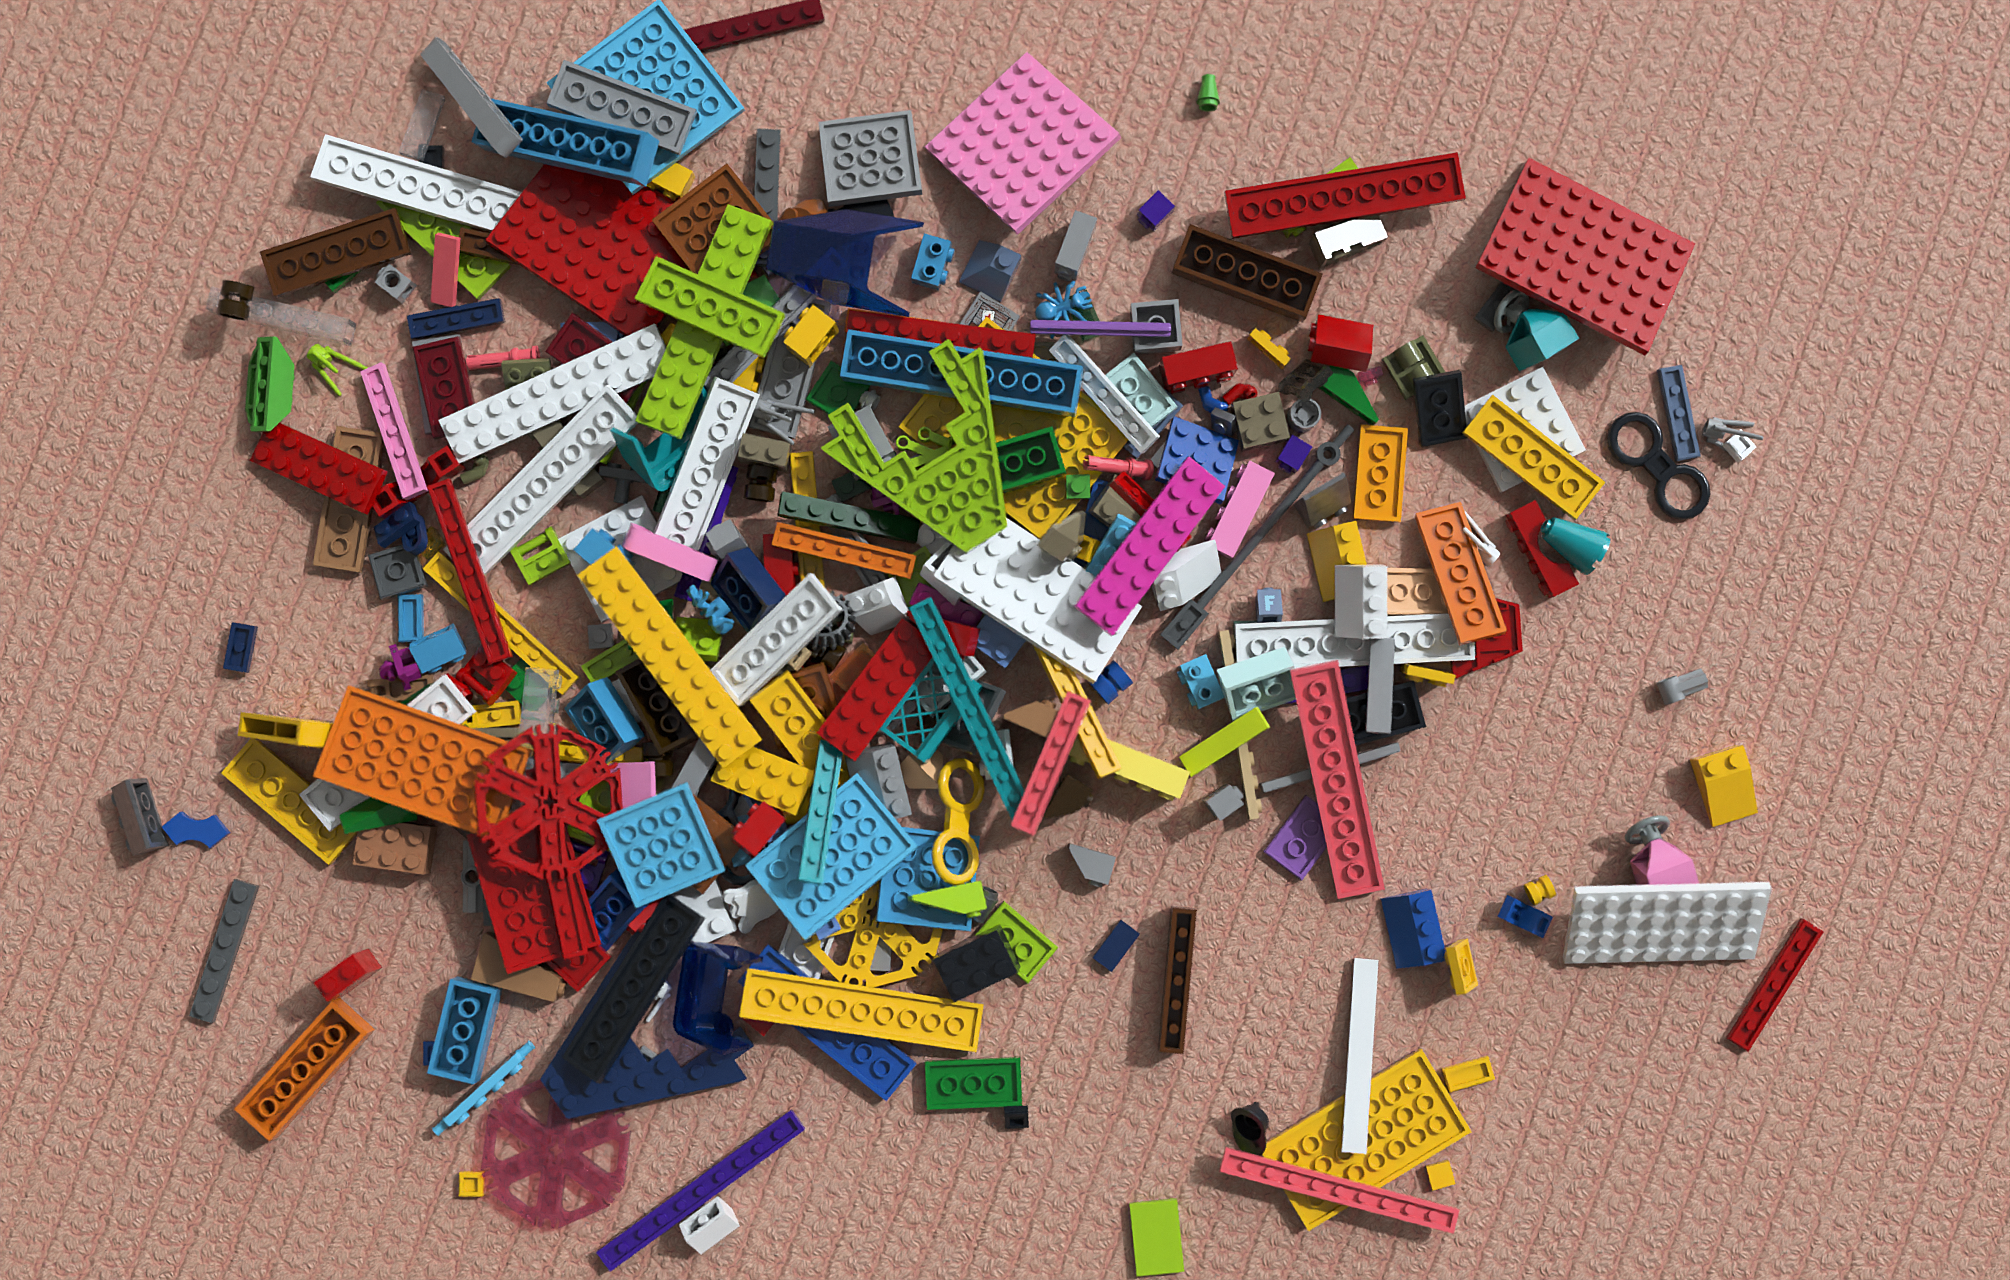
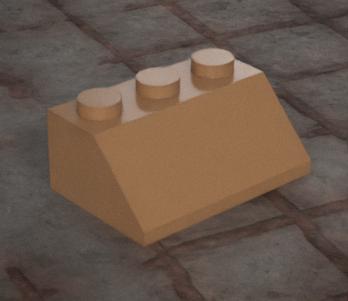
M1043 699L1042 703L1036 701L1007 712L1003 719L1048 738L1059 711L1055 709L1056 704Z

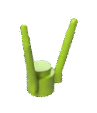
M320 344L313 345L306 357L312 362L311 366L320 373L337 396H341L342 393L322 369L327 367L335 374L338 373V370L331 364V355L359 369L365 370L368 368L334 351L329 346L324 348Z

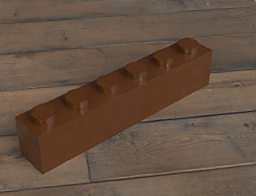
M1171 906L1158 1040L1159 1052L1184 1054L1197 915L1195 908Z

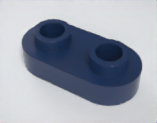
M419 514L420 523L401 536L403 548L412 555L421 554L428 544L425 520Z

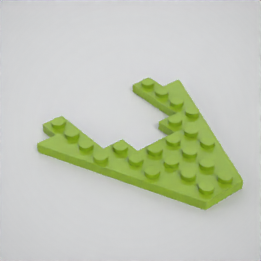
M948 339L929 351L965 411V413L945 425L957 446L919 470L915 468L906 451L884 462L849 403H846L828 415L840 436L822 446L821 449L961 550L968 553L1007 529L1008 525L984 352L980 347L961 359L952 342Z

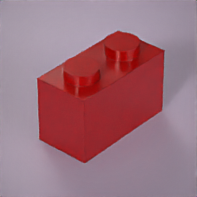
M765 801L760 805L755 803L747 812L749 819L744 824L740 821L731 832L735 835L731 841L751 858H754L786 820Z

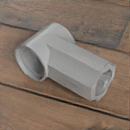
M1697 669L1678 677L1672 676L1656 682L1664 705H1668L1684 699L1689 694L1708 688V679L1702 669Z

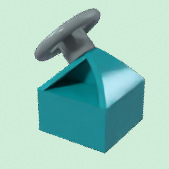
M1513 290L1498 305L1494 316V326L1501 333L1512 331L1505 348L1518 371L1548 359L1579 339L1567 315L1549 310L1528 309V295L1518 290ZM1519 296L1513 304L1506 307L1512 299ZM1502 315L1507 317L1506 326L1501 324Z

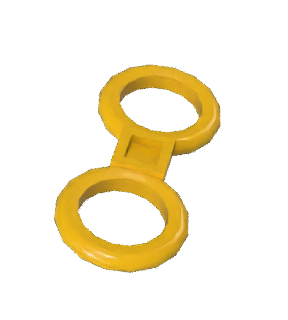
M954 758L943 766L937 781L938 793L947 808L945 809L944 832L940 833L934 841L932 864L936 873L943 881L951 885H962L972 879L979 864L978 848L974 839L968 833L970 812L976 810L982 802L985 788L980 770L973 762L965 758ZM957 768L966 770L974 783L973 796L966 804L956 802L949 791L948 781L950 775ZM952 838L960 840L968 852L967 867L960 875L950 873L943 862L942 853L944 846Z

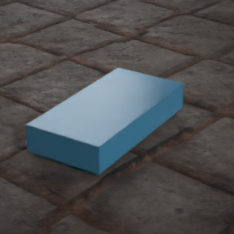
M399 595L398 642H414L424 637L423 595Z

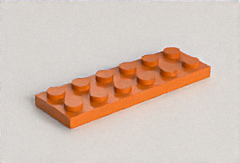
M1458 502L1416 513L1415 520L1459 646L1505 634L1507 629L1477 545L1463 532L1465 527L1470 532L1472 531L1462 503Z

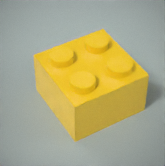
M814 305L810 309L805 308L798 318L800 320L795 328L791 326L784 335V344L787 350L809 367L813 365L839 332L836 322Z

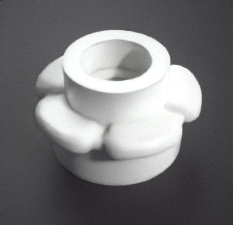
M876 390L871 392L865 391L859 400L861 409L870 405L873 411L877 407L881 397L876 394Z

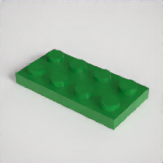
M1020 1057L925 1060L927 1110L1022 1106Z

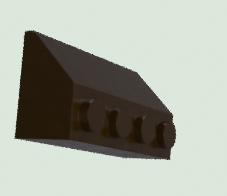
M641 659L615 671L660 755L680 749L700 738Z

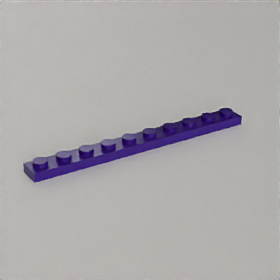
M791 1109L600 1248L596 1253L611 1272L806 1128Z

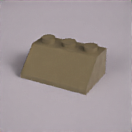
M1117 474L1113 475L1087 511L1108 528L1118 513L1136 523L1141 518L1109 486L1118 477Z

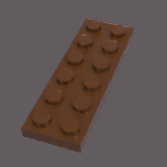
M396 208L260 251L273 295L276 298L411 254Z

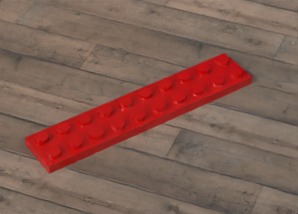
M1458 152L1225 190L1224 192L1232 239L1459 202L1466 199Z

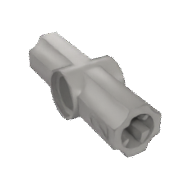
M468 840L463 841V871L461 873L463 912L477 913L483 912V892L479 879L475 883L469 877L472 870L476 871Z

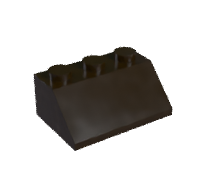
M1066 774L1049 801L1043 817L1048 819L1081 811L1082 807L1087 809L1094 798L1091 795L1093 789Z

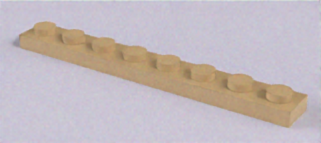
M1229 630L1219 631L1218 639L1223 667L1237 663L1236 658H1233L1232 649H1236L1234 635H1230ZM1245 743L1237 748L1236 751L1247 819L1251 820L1259 818L1258 813H1262L1260 798L1256 799L1255 789H1258L1257 776L1252 775L1251 766L1255 765L1253 752H1248V746Z

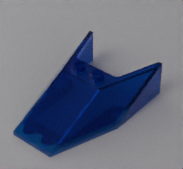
M848 209L773 221L766 269L831 304L909 317L910 312L868 289L867 283L873 244L877 235L923 227L924 222Z

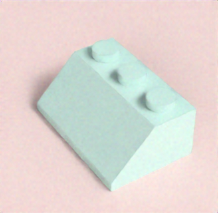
M1285 647L1217 669L1220 685L1233 721L1255 707H1258L1260 711H1264L1296 700L1290 670L1295 668Z

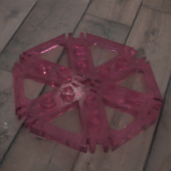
M538 1079L502 1095L505 1098L498 1100L503 1106L502 1111H498L496 1108L490 1110L491 1114L489 1113L487 1116L481 1170L491 1167V1169L486 1170L482 1174L483 1177L491 1175L494 1178V1182L487 1186L488 1189H492L495 1186L499 1187L497 1190H492L491 1194L532 1225H536V1218L538 1216V1227H542L544 1219L548 1218L551 1220V1229H554L557 1225V1218L559 1219L558 1228H561L611 1205L609 1203H613L615 1198L610 1195V1190L614 1189L620 1193L622 1187L619 1184L623 1187L625 1186L632 1130L622 1133V1131L630 1127L629 1123L620 1125L618 1122L619 1118L625 1115V1112H619L614 1115V1112L621 1110L622 1107L606 1110L602 1117L572 1130L573 1118L567 1119L551 1095L547 1126L520 1105V1100L523 1096L546 1088L542 1081ZM504 1127L531 1148L504 1160L497 1159L495 1156V1145L498 1129ZM558 1138V1147L563 1152L559 1153L555 1160L554 1152L550 1151V1148L555 1146ZM614 1139L619 1143L617 1169L611 1173L607 1172L582 1152ZM541 1171L537 1205L530 1207L510 1192L509 1187L511 1183ZM566 1174L594 1195V1200L591 1203L573 1211H567L563 1208Z

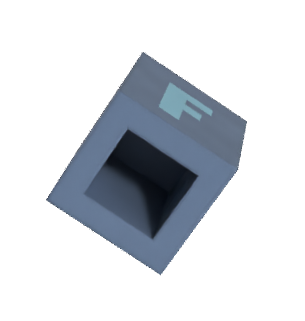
M1268 587L1257 590L1255 598L1257 623L1282 621L1281 589Z

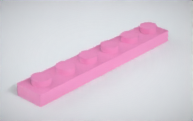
M381 362L360 371L403 499L409 500L427 492L428 489L386 365Z

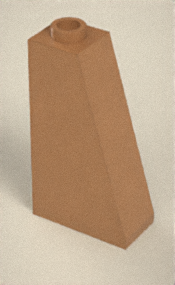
M483 933L471 980L555 1002L559 997H563L566 989V983H563L564 979L544 963L507 974L495 933Z

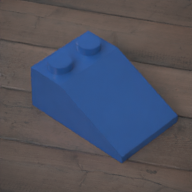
M619 869L611 873L588 900L601 941L600 946L608 951L627 931V926L650 904L647 903L638 908L635 907Z

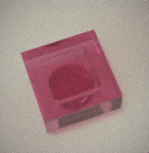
M1381 366L1368 369L1367 372H1358L1355 376L1360 384L1364 383V386L1368 387L1377 384V379H1380L1383 373Z

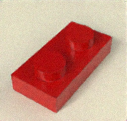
M662 898L652 901L627 926L626 930L632 936L637 931L639 933L642 932Z

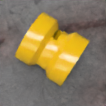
M1547 875L1539 877L1535 883L1528 882L1524 884L1526 895L1533 906L1540 904L1542 898L1551 899L1556 897L1555 888Z

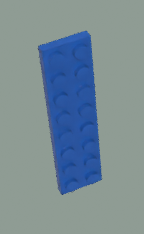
M770 944L766 945L749 966V969L811 978ZM747 970L738 980V983L743 987ZM792 1025L885 1101L889 1099L916 1065L912 1058L885 1038Z

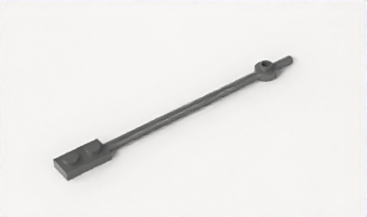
M1347 424L1333 442H1325L1318 447L1316 451L1317 461L1197 603L1192 599L1189 600L1160 634L1161 637L1177 650L1180 649L1209 614L1204 608L1321 469L1324 466H1332L1338 462L1341 455L1339 448L1354 431L1350 425ZM1324 451L1331 453L1330 459L1324 457Z

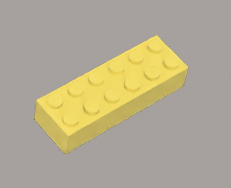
M1076 736L1069 756H1071L1070 761L1084 766L1085 762L1090 764ZM1108 740L1121 766V769L1115 772V779L1125 783H1129V780L1137 782V788L1151 792L1153 788L1159 791L1158 796L1173 801L1174 797L1180 799L1190 771Z

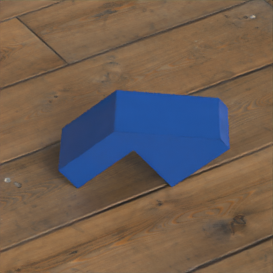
M1509 895L1506 896L1497 916L1541 938H1544L1553 918L1545 912Z

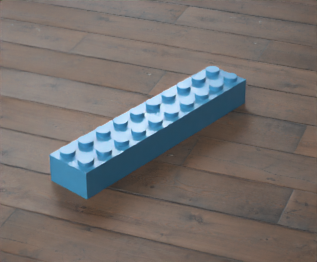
M848 329L840 377L843 381L957 399L929 351L940 345L939 343ZM954 346L961 359L976 350ZM983 350L991 404L1076 417L1083 366Z

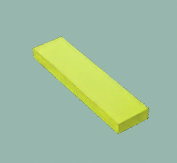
M1255 707L1179 756L1187 771H1190V776L1194 777L1270 728L1260 709Z

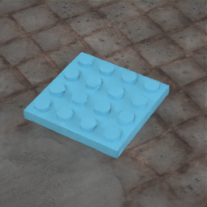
M687 782L597 820L636 908L725 871V867Z

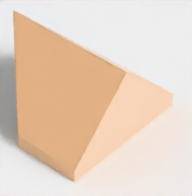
M937 749L929 761L924 763L914 754L910 753L900 764L904 783L910 789H938L937 781L943 768V754Z

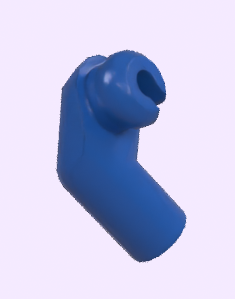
M1209 386L1198 389L1205 411L1211 413L1215 407L1226 412L1228 411V404L1225 401L1221 402L1212 397Z

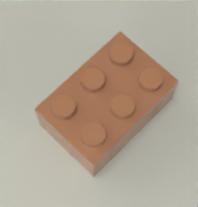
M403 822L358 831L352 865L421 875L431 873L438 826Z

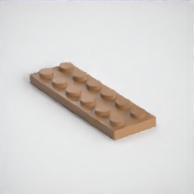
M336 426L333 447L380 468L384 446L381 433ZM324 496L313 565L362 573L373 506L367 515Z

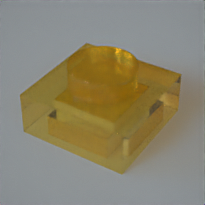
M433 526L426 530L428 544L421 553L428 560L446 545L438 530Z

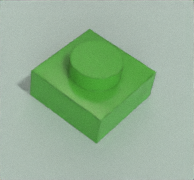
M1090 474L1066 475L1067 500L1090 499Z

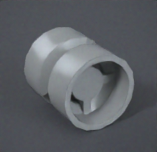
M1311 398L1299 399L1287 412V423L1296 432H1308L1319 422L1321 409L1317 402Z

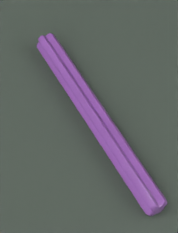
M1031 320L1030 332L1032 334L1170 337L1171 324Z

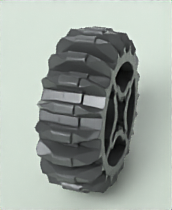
M834 590L830 592V595L841 607L842 611L805 647L811 643L813 644V650L820 646L824 652L826 651V646L834 650L836 644L842 647L844 640L849 641L851 638L850 633H853L855 630L856 617L851 615L853 610L847 606L849 600L843 601L842 594L836 597L834 596ZM842 621V625L832 632V627L837 625V622Z

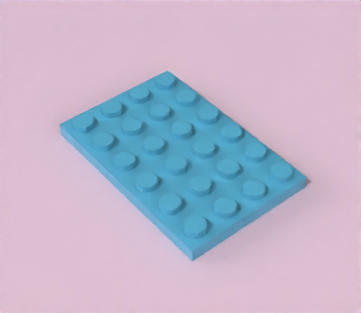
M858 773L837 789L824 879L821 886L797 881L807 815L745 865L805 940H808L918 848Z

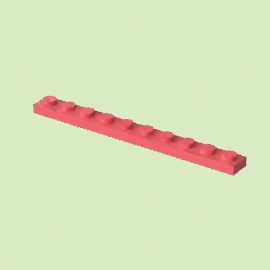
M1228 1147L1224 1149L1219 1169L1222 1173L1453 1234L1460 1211L1455 1207Z

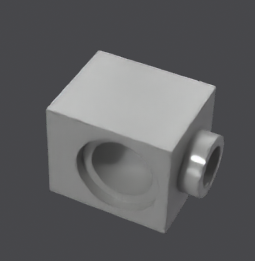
M390 264L378 272L375 281L377 285L402 304L417 286ZM398 277V284L395 287H390V281Z

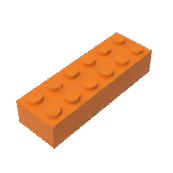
M341 998L331 1001L234 1110L269 1142L279 1137L375 1029Z

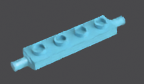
M527 1041L524 1046L516 1050V1054L447 1117L444 1116L432 1128L433 1132L439 1136L453 1124L457 1123L460 1125L470 1116L467 1112L473 1106L478 1109L487 1101L486 1094L491 1090L495 1093L505 1084L503 1079L508 1074L514 1076L523 1068L520 1063L526 1059L525 1056L535 1049L534 1044L531 1041Z

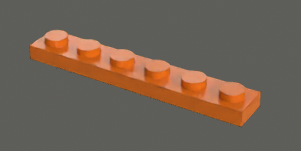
M777 522L772 546L906 579H911L916 561V555Z

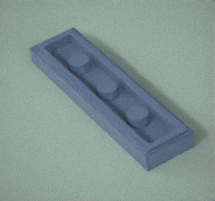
M1677 365L1658 369L1657 374L1675 462L1698 458L1701 455L1683 366Z

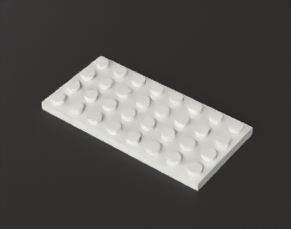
M1007 519V529L968 553L956 545L953 546L932 578L934 581L1092 684L1100 675L1142 607L1137 603L1113 636L1108 635L1074 607L1095 576L1072 560L1068 559L1061 562L1037 546L1040 539Z
M1769 882L1575 887L1563 952L1564 963L1755 959L1772 888Z

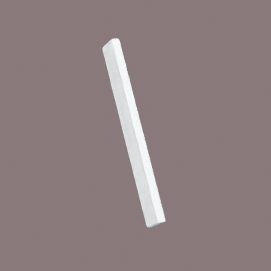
M1354 958L1342 1152L1366 1154L1378 960Z

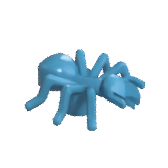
M1073 280L1066 286L1064 300L1060 294L1057 282L1053 284L1057 299L1052 298L1046 293L1036 294L1037 297L1050 301L1041 302L1037 306L1035 315L1038 320L1069 321L1068 317L1072 313L1080 321H1087L1079 312L1072 308L1077 307L1085 310L1093 307L1091 304L1087 305L1092 302V299L1085 300L1090 297V293L1080 292L1085 290L1086 286L1077 288L1072 299H1069L1070 290L1075 285ZM1050 334V338L1053 339L1055 334Z
M694 585L687 589L686 592L692 599V605L702 609L700 611L701 616L709 617L708 625L711 626L714 632L726 634L733 628L734 621L724 617L731 610L719 596L708 604L705 602L709 597L708 591L703 596V591L701 589L697 590Z

